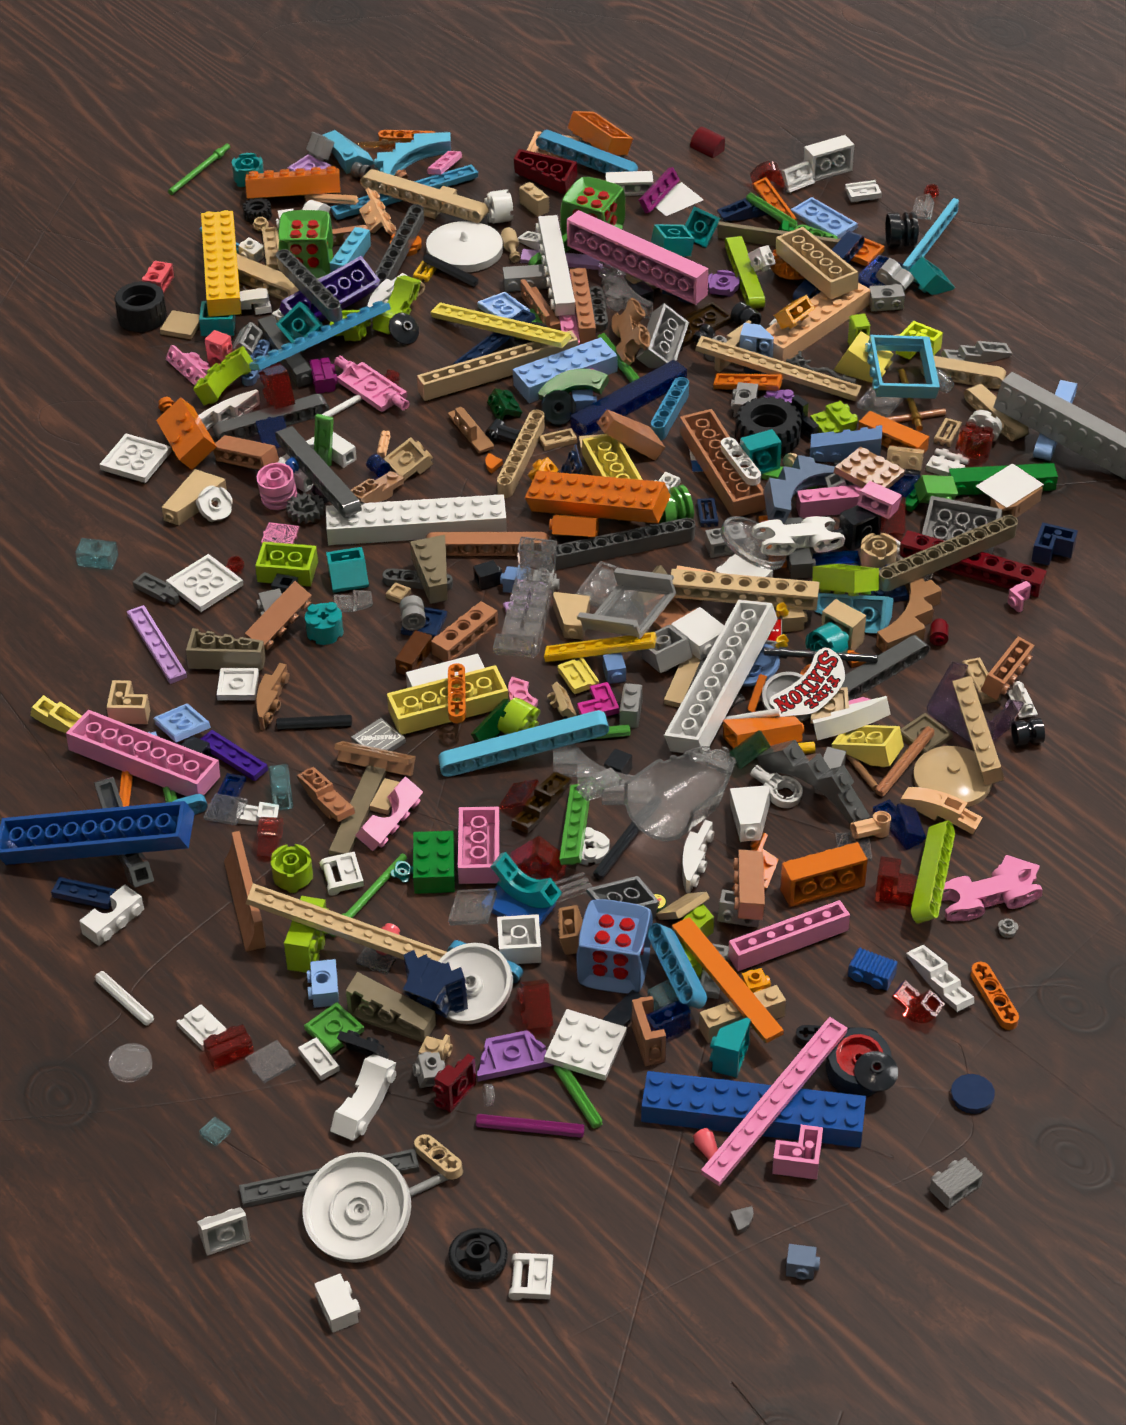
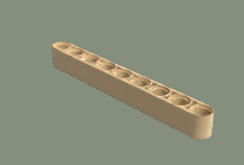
M374 169L369 170L360 180L361 185L365 189L369 188L372 191L375 190L387 196L419 204L423 207L475 223H479L489 213V208L485 203Z

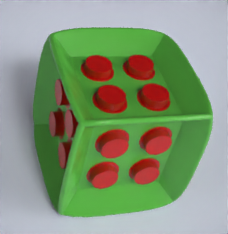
M579 178L567 191L561 203L560 223L562 236L567 233V219L578 210L622 229L625 221L624 189L617 184L597 178Z
M294 210L282 213L278 230V249L290 251L316 278L331 273L330 262L333 259V234L329 212L321 210Z

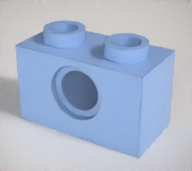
M336 960L310 962L311 970L307 971L308 983H312V987H308L309 1000L313 999L314 1008L332 1006L336 1002L339 1003Z

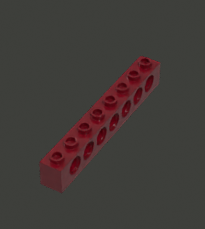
M907 530L900 543L899 555L906 558L942 543L944 540ZM980 552L942 568V570L1007 589L1027 581L1031 584L1030 595L1037 598L1045 584L1047 570L985 552Z

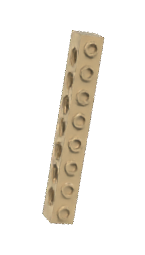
M681 569L671 570V575L674 576L672 581L676 591V595L673 598L727 603L747 600L772 603L773 607L784 602L787 608L817 611L819 582Z

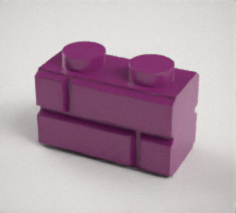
M330 359L310 360L315 392L319 394L325 393V391H335V384H338L337 374H335V366L330 363Z

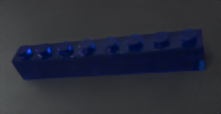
M675 360L664 364L571 415L572 430L579 436L592 435L598 432L601 428L597 422L607 409L622 416H627L665 395L676 378H687V368Z

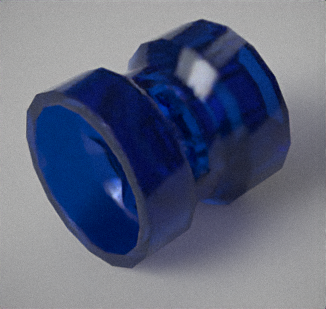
M379 454L371 455L366 462L367 468L378 477L390 471V464L383 460Z

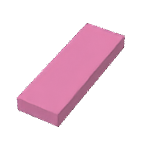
M447 151L428 167V174L442 175L462 158V153L460 151Z

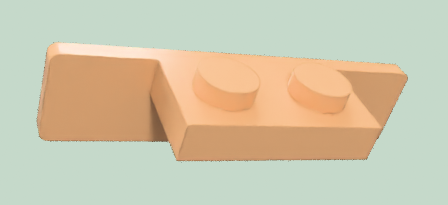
M367 188L366 192L370 201L359 209L367 227L374 234L379 228L384 226L386 232L392 236V234L396 233V227L391 223V217L385 211L386 207L379 199L380 195L377 191Z

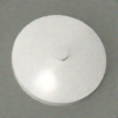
M482 943L463 944L447 952L438 961L441 963L449 962L451 970L461 967L466 981L468 1009L459 1013L450 1011L447 1019L460 1024L479 1023L494 1016L506 1004L513 986L512 970L505 957L494 947Z

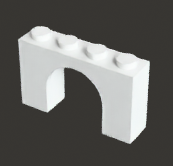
M333 432L332 460L345 468L357 460L356 448ZM314 437L306 442L314 449ZM285 454L279 458L277 463L285 464L290 457L288 454ZM300 468L293 473L295 485L298 489L307 492L312 488L313 482Z

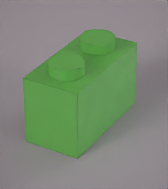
M922 475L914 484L919 503L929 504L931 496L954 500L958 495L953 476Z

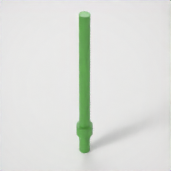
M226 143L223 147L216 149L213 155L172 186L168 193L173 195L216 159L223 157L224 153L230 149V145Z
M401 854L360 899L342 915L353 918L391 877L390 873L391 870L395 869L396 862L406 861L407 856Z

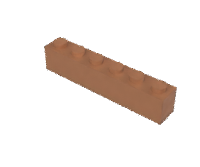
M586 268L570 269V279L575 299V315L580 344H584L596 339V326Z

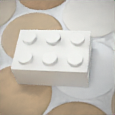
M846 135L804 147V161H810L813 172L812 177L815 181L849 172L853 169L854 144Z

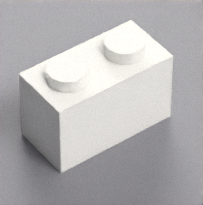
M341 1274L314 1284L316 1297L333 1333L359 1323L358 1313L361 1310L356 1299L352 1300L350 1284L348 1281H343Z

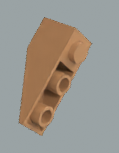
M1042 486L1007 508L991 497L990 507L1002 509V517L1012 515L1017 518L1041 501Z

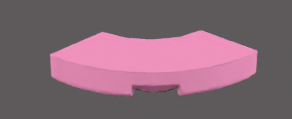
M511 677L508 684L510 701L516 697L535 707L538 705V700L528 693L529 682Z

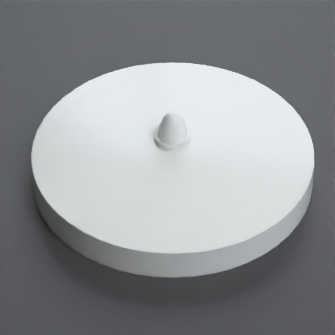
M460 221L445 224L435 229L427 238L426 250L427 253L465 272H475L492 266L500 259L503 253V241L501 235L488 225L471 221Z
M365 1152L341 1155L325 1164L312 1178L303 1200V1220L308 1235L323 1252L344 1262H364L387 1252L401 1238L408 1225L411 1213L410 1191L401 1173L386 1159Z

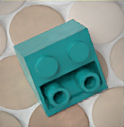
M362 547L326 552L327 567L333 592L369 587Z

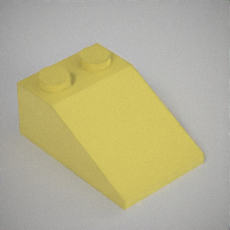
M866 725L839 734L832 743V748L846 751L847 755L871 766L880 767L890 766L904 747L900 726Z

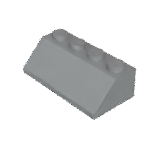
M665 303L652 312L647 326L650 334V346L646 350L641 347L636 358L649 368L672 370L689 322Z

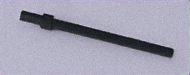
M779 647V649L764 648V655L779 656V658L787 659V657L813 659L814 655L818 652L791 650L787 647ZM836 652L841 660L878 662V655Z

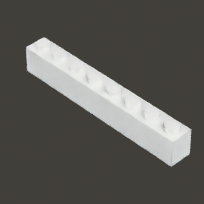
M538 216L535 230L536 233H539L537 234L538 244H541L539 246L540 254H543L542 265H545L544 276H547L548 296L552 298L550 300L551 309H554L555 316L575 315V299L558 216Z

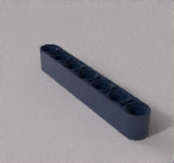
M848 231L833 247L832 251L849 263L862 248L865 237ZM805 279L795 290L793 301L805 295L812 299L821 291Z

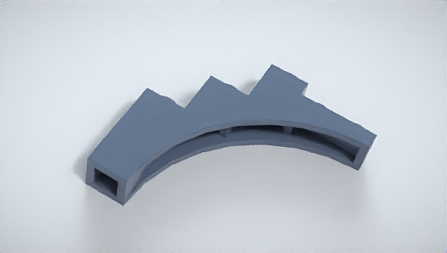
M797 455L792 468L783 466L778 479L769 477L763 490L768 520H781L785 523L791 511V498L797 491L817 485H827L825 477L833 474L835 467L815 463L814 458Z

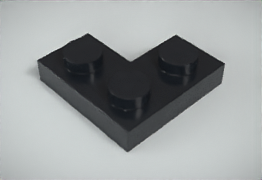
M795 395L792 397V404L801 414V433L811 439V434L819 433V425L808 417V402Z

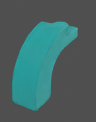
M506 852L501 853L490 866L500 879L497 884L511 897L528 906L535 908L552 907L562 894L551 878L538 880L524 874Z

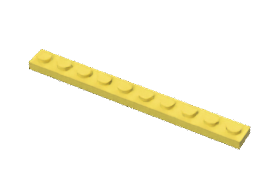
M439 303L430 312L433 318L563 348L571 340L569 332L444 303Z

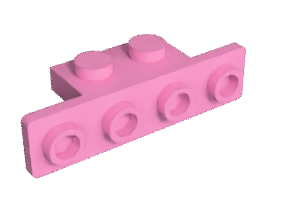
M174 345L170 346L166 360L193 385H196L200 378L204 379L208 374L207 370L210 368L206 361H203L197 353H182Z

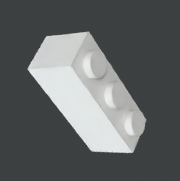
M652 171L606 172V181L621 186L624 189L625 196L644 195L653 185Z

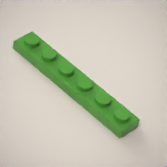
M590 782L570 785L560 852L561 865L581 863L591 795Z

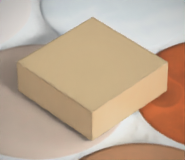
M394 583L386 592V598L400 603L404 597L411 594V588Z

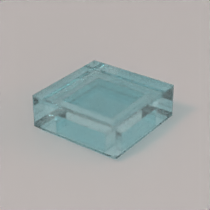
M214 1116L199 1132L203 1138L217 1146L231 1133V1128Z

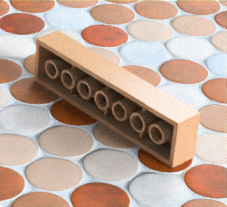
M858 283V289L833 299L828 298L821 292L810 299L815 309L808 314L809 317L803 321H797L798 325L795 327L781 329L778 322L765 329L774 337L773 358L786 362V359L793 358L799 351L805 350L850 319L851 315H856L869 306L871 289Z

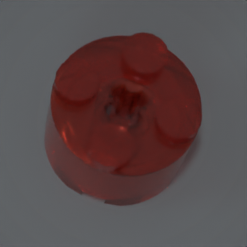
M966 422V425L960 427L955 449L961 450L960 454L969 458L989 457L994 439L993 429L988 426H977L974 422Z

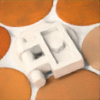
M936 448L935 455L937 456L932 455L926 465V471L941 476H948L949 468H965L963 464L968 465L970 458L964 457L960 453H951L947 449Z

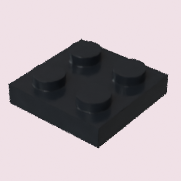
M348 1030L347 1033L339 1032L337 1039L347 1049L366 1056L376 1054L388 1059L389 1054L384 1050V1046L379 1044L378 1040L371 1037L363 1039L359 1037L360 1034Z

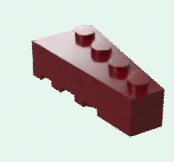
M522 149L518 150L513 159L516 174L563 195L567 193L577 178L576 161Z

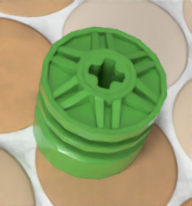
M682 484L670 488V499L659 523L683 518L693 519V501L686 486Z

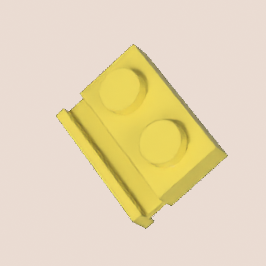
M583 657L577 661L574 659L558 665V672L574 694L590 689V686L599 684L598 678Z

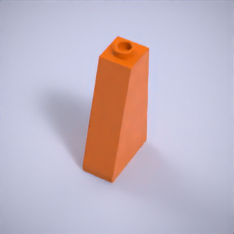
M795 716L723 720V738L737 753L761 749L791 740L801 742L802 734H804V725Z

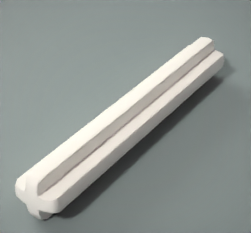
M100 971L95 975L96 982L144 1025L149 1026L150 1023H153V1015L104 971Z

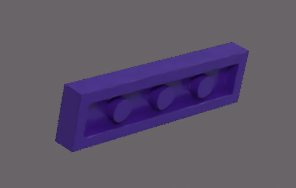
M213 730L201 738V740L210 743L211 754L254 781L268 771L266 763Z

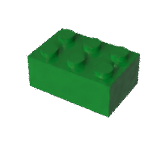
M454 831L413 832L414 894L455 892Z

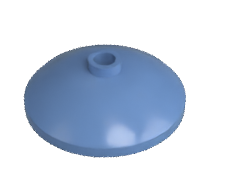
M764 644L742 686H755L760 674L767 676V681L776 673L780 666L779 656L764 655V648H774L773 646Z

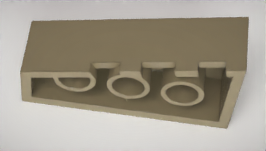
M445 535L411 541V559L429 603L448 600Z

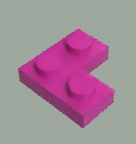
M608 682L590 686L593 700L577 703L580 715L598 710L603 711L606 716L620 713V708Z

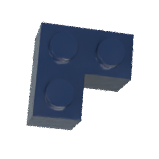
M1042 522L1034 543L1031 562L1050 565L1053 554L1071 558L1076 546L1078 530Z

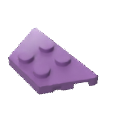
M528 1030L486 1039L481 1064L477 1072V1080L492 1079L553 1066V1064L544 1062V1056L547 1052L546 1046L537 1041Z

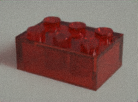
M280 362L258 372L260 382L265 387L262 388L264 398H266L270 405H273L275 409L295 404L288 371Z

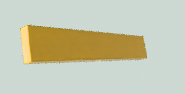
M655 632L645 633L641 639H638L636 636L627 635L546 646L544 659L545 662L651 649L655 648L657 637Z

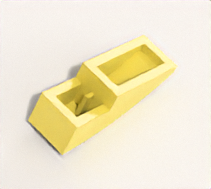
M44 695L34 704L30 716L43 724L64 733L82 717L62 702L56 704Z

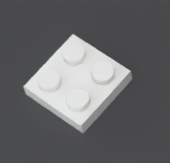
M221 668L217 700H255L259 677L258 668Z

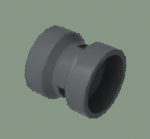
M355 162L351 168V176L362 178L372 168L369 165Z

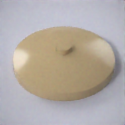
M942 746L931 749L917 760L914 767L913 781L915 787L932 789L957 797L967 802L965 808L976 805L984 800L992 787V784H984L975 753L967 748Z

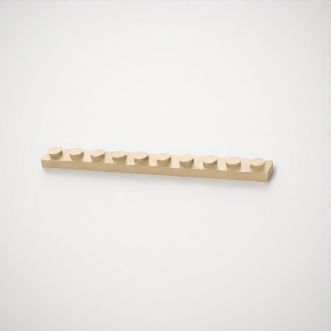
M701 336L696 345L695 351L767 374L782 375L783 379L849 400L856 401L861 390L860 385L705 336Z
M254 883L246 901L247 905L403 960V954L415 950L417 958L427 954L428 958L439 961L447 953L435 947Z

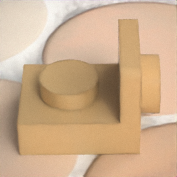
M445 1035L443 1040L426 1036L419 1050V1055L424 1052H439L441 1060L445 1061L446 1057L451 1055L453 1045L450 1044V1035Z

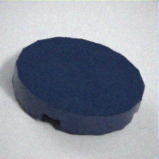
M962 1075L955 1079L952 1084L951 1099L956 1103L955 1106L966 1113H981L982 1110H988L994 1102L995 1090L992 1083L980 1075Z

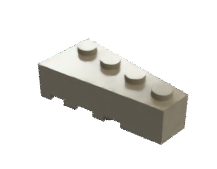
M192 628L186 649L188 668L220 670L221 668H258V670H263L265 663L264 641L244 637L234 639L232 635L228 634L217 636L212 631L201 633L199 629Z
M359 972L356 973L346 989L348 1013L357 1020L420 1042H424L426 1036H430L436 1025L435 1011Z

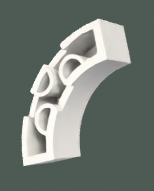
M372 1054L364 1059L359 1077L355 1083V1087L358 1089L352 1098L348 1097L341 1107L335 1111L331 1132L350 1140H355L359 1135H364L368 1124L378 1111L390 1083L396 1077V1062L376 1054Z

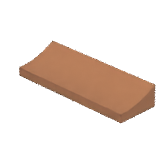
M240 831L232 832V843L224 864L245 951L247 952L265 948L266 943L259 908L246 904L253 882Z

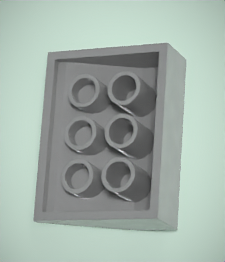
M931 496L922 534L946 541L1001 518L1002 509ZM994 547L982 552L992 554Z

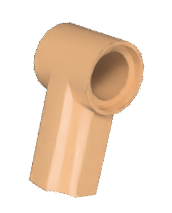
M878 811L874 813L873 818L851 823L850 829L853 838L859 839L872 835L878 838L887 837L890 830L891 816L885 811Z

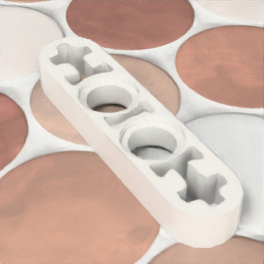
M731 437L722 439V453L745 483L752 486L759 484L761 473L738 442ZM742 465H747V466H749V467H747V468H742L741 466H742Z

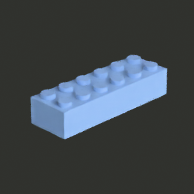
M602 338L594 339L514 368L513 385L529 403L540 400L538 392L545 383L562 372L580 368H593L607 375L617 372V354Z

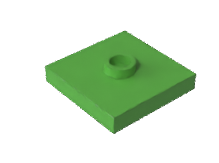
M336 1002L306 1023L304 1030L313 1038L317 1037L325 1049L332 1055L344 1046L337 1039L340 1031L347 1033L348 1030L361 1034L364 1032V1026Z

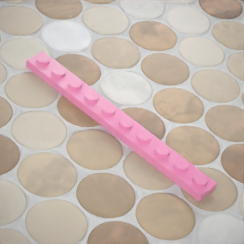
M831 1017L826 1020L701 1169V1175L718 1186L723 1183L846 1035L848 1030L846 1026Z

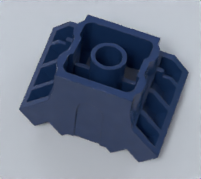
M415 950L403 954L407 982L403 987L405 995L435 1011V1014L447 1018L450 1011L459 1013L468 1009L466 981L461 967L451 970L449 962L441 963L428 958L427 954L417 958Z

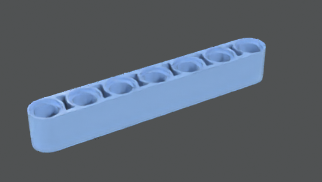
M1060 380L1055 395L1072 404L1078 383ZM1040 433L1034 448L1033 457L1051 461L1057 442Z

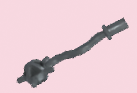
M802 351L798 352V356L786 359V362L816 372H828L835 378L856 384V379L846 377L845 374L839 376L835 371L827 367H810L807 363H811V360H805L802 357Z

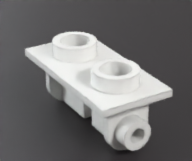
M1020 681L1014 682L1012 690H1008L1007 693L1019 719L1037 716L1038 713L1026 688H1024V684Z

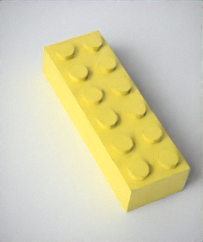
M607 434L582 439V455L594 476L642 480L620 441Z
M496 665L465 673L466 718L493 711L503 699H508V689ZM448 678L387 693L388 710L397 731L401 735L451 722L448 717ZM455 684V685H453L452 687H453V688H460L461 685ZM454 698L452 701L459 702L462 699ZM455 709V714H459V709Z

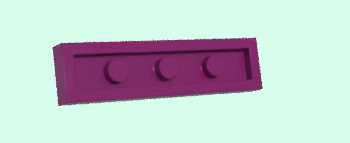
M673 167L668 168L638 200L645 213L651 212L680 181Z

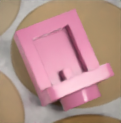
M1025 581L1009 589L1007 603L1016 611L1021 612L1023 610L1024 601L1029 599L1031 584Z

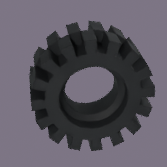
M251 198L250 201L247 200L243 204L244 219H246V222H250V224L258 217H264L266 220H270L272 217L271 204L267 199L255 198L253 200Z

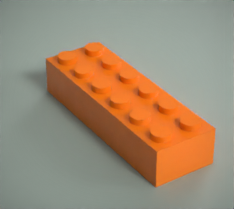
M328 166L326 169L313 167L311 170L297 168L295 171L282 169L280 172L266 170L264 173L251 171L249 174H246L245 178L247 198L341 192L339 168H336V166Z

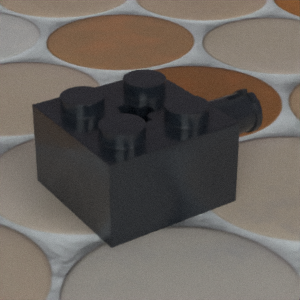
M857 505L840 513L839 528L832 532L844 535V546L852 552L861 548L862 539L866 535L871 533L880 535L882 516ZM839 539L832 540L831 543L833 544Z

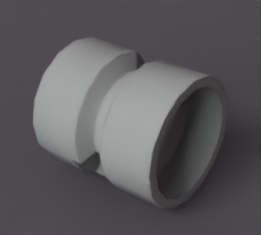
M414 595L404 597L400 601L402 625L407 630H419L426 623L423 601L420 597Z

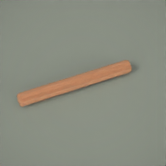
M926 726L877 785L875 788L877 795L885 796L934 736L935 730Z

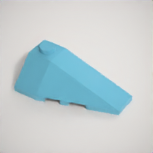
M336 130L323 134V136L335 142L331 152L346 174L351 173L352 165L355 162L369 166L374 164L368 152Z
M819 593L816 612L820 614L835 599L865 614L866 633H877L888 627L892 618L893 598L848 596V594Z

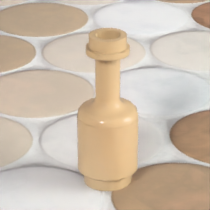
M507 227L501 232L503 246L505 250L510 251V260L516 263L520 261V253L516 251L519 247V241L515 230Z

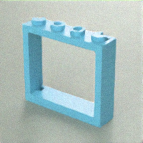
M870 335L868 343H865V351L868 352L867 362L871 367L870 377L873 378L872 389L875 390L876 397L936 399L940 385L930 337ZM877 350L920 352L926 384L883 383Z

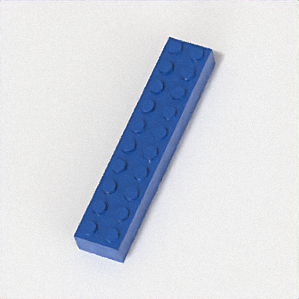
M185 801L2 818L0 825V859L5 865L188 849L195 813Z
M647 1071L641 1107V1122L733 1132L772 1085ZM800 1089L762 1136L799 1140L801 1125L823 1127L822 1143L861 1148L866 1096Z

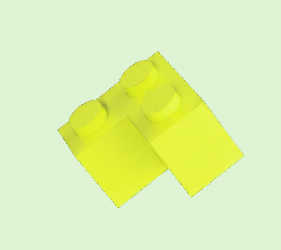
M913 321L899 336L930 337L934 356L941 349L943 332ZM911 351L895 352V354L909 360L917 353Z

